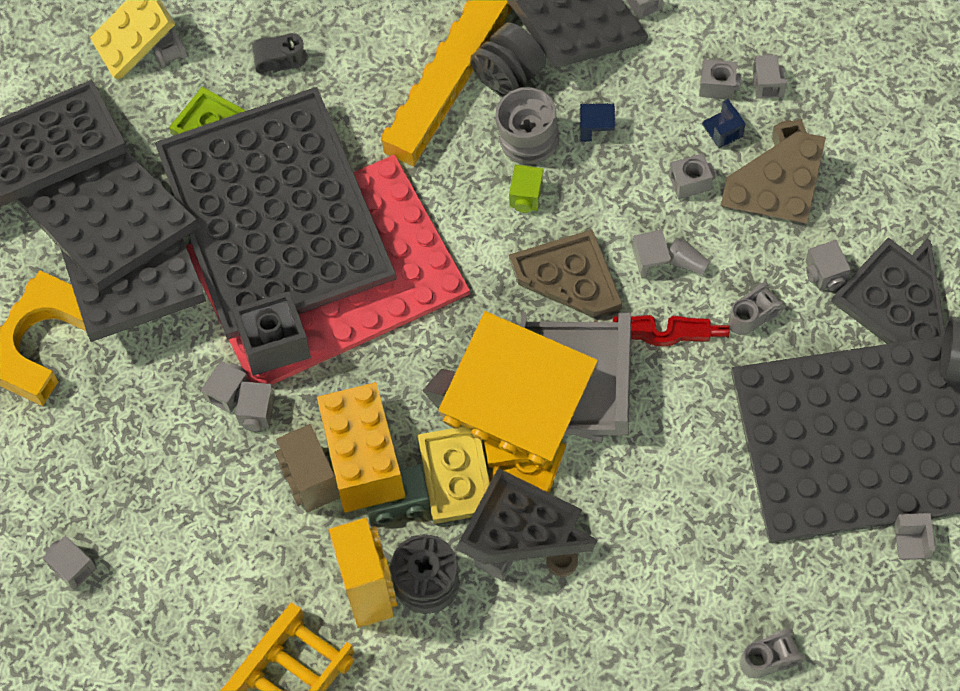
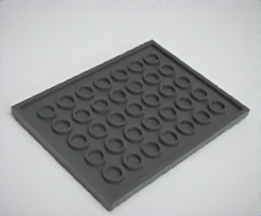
M318 87L154 142L175 199L197 219L200 227L190 233L189 237L227 340L240 336L232 308L290 291L297 312L301 314L396 280V273Z
M944 336L732 367V380L769 543L892 525L896 522L899 514L931 513V518L960 514V383L941 380L940 359Z

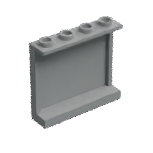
M522 312L521 324L517 325L598 360V367L594 376H591L565 435H629L631 313H619L618 322H528L526 312Z

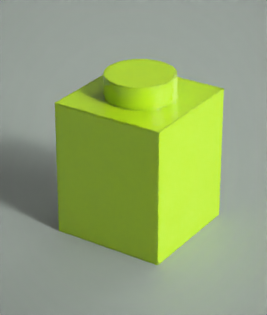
M515 164L509 192V207L521 213H528L531 210L538 211L543 187V168Z

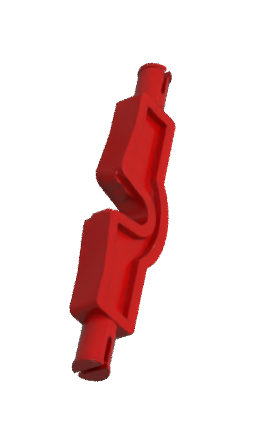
M652 315L631 316V340H643L654 346H671L680 341L708 342L710 337L729 338L730 333L729 325H711L710 319L671 316L668 318L667 330L659 332L656 329L655 318ZM618 316L613 317V322H618Z

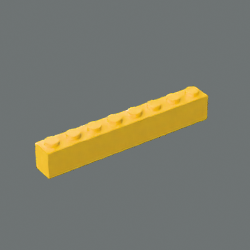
M468 0L465 3L462 16L451 25L449 36L445 42L442 41L439 44L432 63L428 62L426 64L421 80L418 84L415 83L409 92V99L405 105H401L395 114V121L391 127L385 128L381 136L384 154L388 156L395 154L397 160L413 167L415 166L474 72L470 61L471 55L480 49V46L486 41L490 42L491 36L502 27L513 10L507 0Z

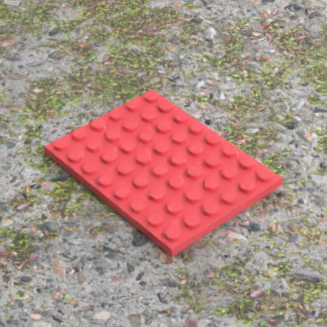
M395 154L353 173L396 273V280L298 314L308 341L311 355L309 359L253 376L240 336L229 339L241 367L246 371L249 382L273 385L470 295L466 282ZM191 243L186 246L195 272L219 319Z

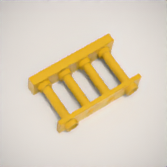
M290 602L221 691H247L249 687L252 689L256 687L260 691H282L264 677L262 671L269 662L279 663L311 687L309 691H326L340 672L345 674L351 668L355 661V658L352 657L355 652L353 646L348 642L338 651L306 628L304 621H302L304 619L302 609L293 602ZM289 636L292 638L297 636L331 661L320 677L284 652L282 645Z

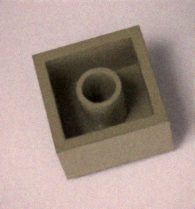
M311 424L276 438L279 450L275 451V455L297 506L303 504L308 513L340 499L335 475Z

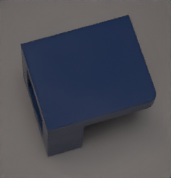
M729 99L722 102L720 113L702 122L703 127L718 149L744 136L746 123Z
M615 103L580 104V142H592V131L615 130Z

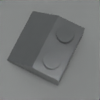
M290 291L232 308L253 376L311 358L307 337Z

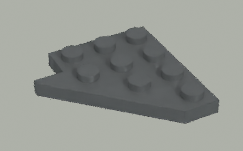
M887 238L841 287L831 301L886 344L944 336L945 333L932 244L928 238L913 254H910L893 240Z
M498 468L455 550L483 564L589 552L593 551L598 539L574 528L582 509Z

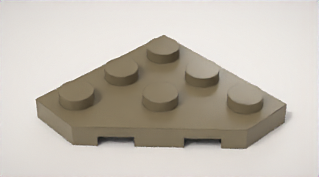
M797 131L726 178L721 206L807 224L826 137Z
M593 229L509 254V261L518 285L593 318L622 309L621 299Z

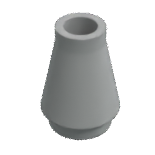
M675 238L669 249L671 256L670 265L695 272L701 276L710 263V260L699 253L685 239L681 241Z

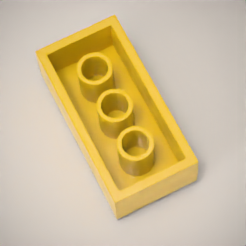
M374 382L317 396L344 513L406 498L377 383Z
M367 517L329 528V534L357 628L393 618L392 608L398 605L377 528L369 527Z

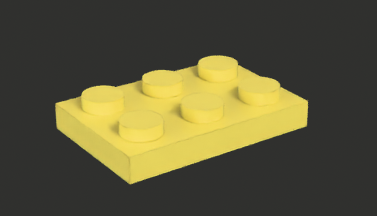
M126 0L90 39L112 77L120 79L176 24L161 0Z
M464 426L459 429L451 428L418 434L433 524L472 518L490 484L482 442L470 434L471 429Z

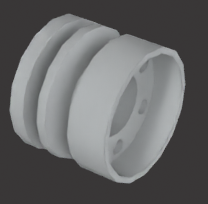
M533 87L510 91L501 98L496 107V123L499 131L500 145L504 154L512 161L520 164H537L554 154L559 144V130L556 107L552 98L544 91Z

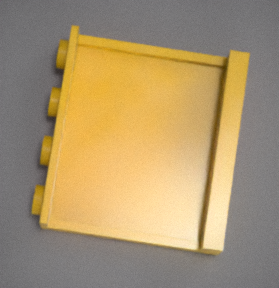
M484 311L438 412L440 416L444 417L442 422L453 428L459 429L462 425L471 429L470 434L482 441L487 442L488 438L500 442L498 447L509 453L516 454L518 450L527 454V460L538 466L544 467L545 463L553 466L558 448L591 376H594L598 367V360Z

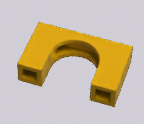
M39 270L35 278L29 280L25 293L19 302L13 304L9 317L3 326H0V387L43 406L59 381L52 370L28 360L20 354V343L23 335L31 326L47 319L62 320L84 331L86 329L72 285Z

